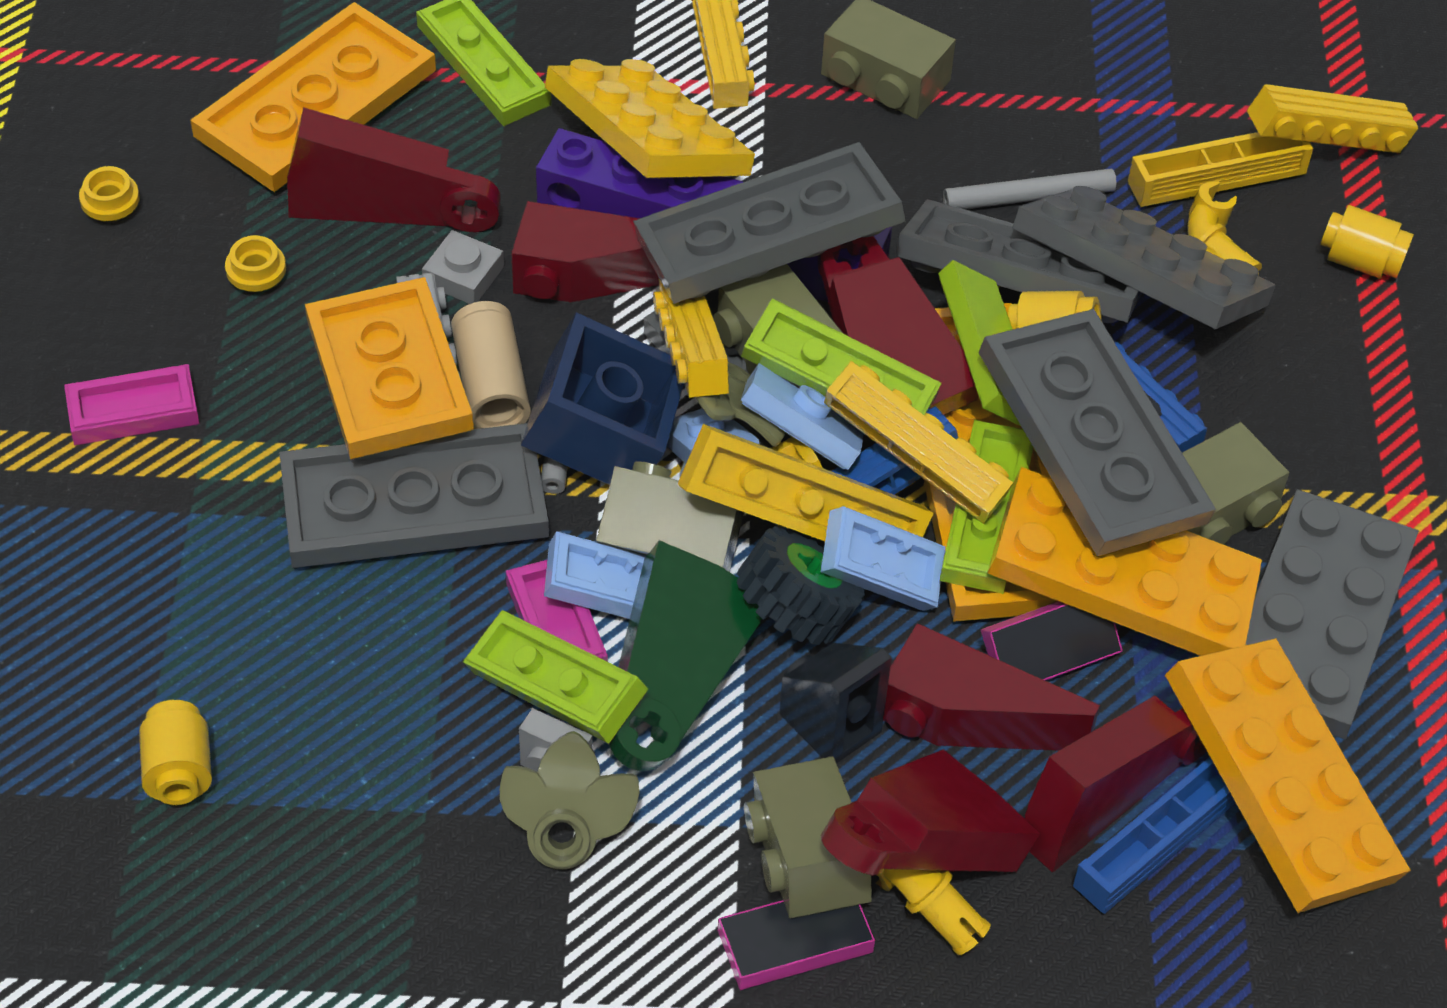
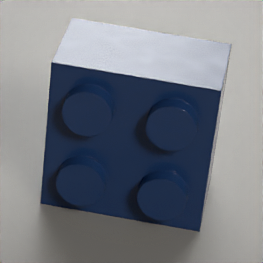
M576 312L549 357L521 446L609 485L615 466L632 470L634 462H647L657 465L665 453L684 383L678 384L676 366H672L670 354Z

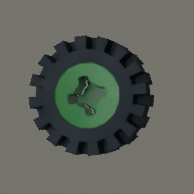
M777 525L773 529L769 528L738 569L736 574L740 576L737 579L738 588L746 590L742 596L748 604H757L759 606L755 612L763 620L769 616L776 621L773 626L775 629L783 633L787 628L791 630L793 639L801 642L807 637L811 644L820 645L822 641L827 644L833 640L862 602L861 598L864 596V588L821 573L824 548L817 544V538L809 535L802 537L800 532L789 528L785 530L783 526Z

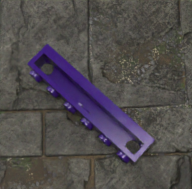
M558 128L536 167L537 203L635 218H643L743 183V181L726 176L646 178L607 142ZM892 227L886 228L874 236L888 258ZM847 248L840 250L836 262H848L852 269H857L862 255L852 256ZM818 256L802 258L788 263V266L815 299L828 302L823 278L818 270Z

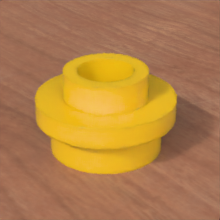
M114 166L100 167L88 173L79 191L82 210L89 217L100 221H114L128 216L136 209L140 199L136 182L123 169Z
M253 235L241 238L233 244L225 261V270L228 280L235 287L245 291L257 292L277 285L285 275L286 263L284 254L272 240L264 236Z

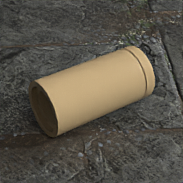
M480 301L466 305L454 315L451 328L462 385L473 414L474 429L524 424L530 417L531 408L511 313L504 305L493 301Z

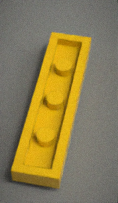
M706 424L702 425L678 481V485L689 493L822 541L826 539L830 510L842 506L921 537L924 536L933 516V512L923 505Z

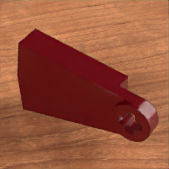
M303 107L287 175L289 218L450 226L465 232H480L491 228L497 222L501 194L493 182L482 176L446 167L449 149ZM465 200L476 201V206L469 207L464 205Z
M874 236L855 239L827 249L824 253L818 255V270L823 278L833 321L843 334L941 382L939 391L929 409L936 406L942 415H945L978 399V393L963 349L900 257L890 260ZM847 248L852 256L862 255L857 269H852L848 262H836L841 249Z
M1153 696L1049 756L1029 801L1025 819L1041 833L1031 848L1030 853L1053 873L1182 764L1190 765L1201 758L1207 750L1184 709L1182 708L1174 712L1158 697Z
M943 749L870 778L857 801L835 810L821 833V841L837 860L858 872L868 875H879L884 869L1017 872L1041 833L994 789Z

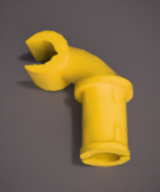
M1209 181L1203 183L1199 187L1189 211L1188 235L1203 241L1207 245L1206 251L1224 260L1238 259L1253 265L1258 271L1261 270L1262 264L1242 250L1226 235L1227 230L1225 226L1235 207L1237 196L1227 202H1213L1212 200L1220 182Z
M884 869L881 874L877 875L879 880L876 884L886 891H890L895 886L908 900L905 907L912 914L920 912L946 939L957 955H963L978 944L977 940L972 937L974 933L984 938L990 929L991 924L985 918H982L950 884L952 874L948 870Z

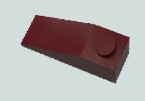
M527 201L512 250L513 293L539 299L576 302L659 285V277L639 243L633 221L640 218Z
M917 623L891 665L883 721L887 722L895 731L902 735L919 737L936 746L1059 751L1094 731L1100 705Z

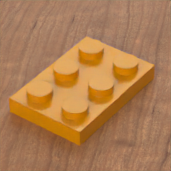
M425 277L305 304L308 325L350 459L474 430L473 414Z

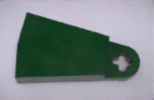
M658 540L644 558L618 665L619 668L639 677L648 688V691L609 743L614 756L623 765L637 771L657 769L676 751L679 743L762 620L755 612L759 606L757 604H748L742 596L746 590L738 588V577L715 563L661 540ZM642 721L652 726L651 737L655 740L647 748L636 743L638 732L634 728H637Z

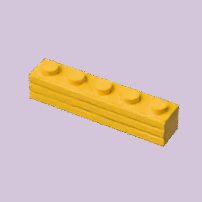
M691 0L713 109L748 106L749 91H754L755 82L753 70L746 69V67H749L748 46H741V43L744 42L742 21L736 22V19L739 18L738 0Z
M1268 84L1263 86L1247 109V113L1260 136L1400 153L1418 130V125L1413 120L1411 113L1408 112L1405 103Z
M1259 132L1133 156L1128 184L1140 207L1194 197L1199 187L1209 181L1220 182L1216 191L1219 192L1306 174L1313 147L1307 141L1260 136Z
M659 279L660 291L653 292L655 314L659 315L660 329L664 331L666 348H670L672 366H676L678 384H685L689 398L729 394L728 358L705 296L686 299L673 304Z
M850 361L827 389L824 404L984 524L1006 497L1013 484L1008 479L1009 475L1005 469L994 462H989L988 464L976 455V449L968 441L960 437L955 439L943 430L944 425L936 417L929 413L923 415L912 407L911 400L903 392L897 389L891 391L879 382V376L871 368L865 365L859 367L853 361Z

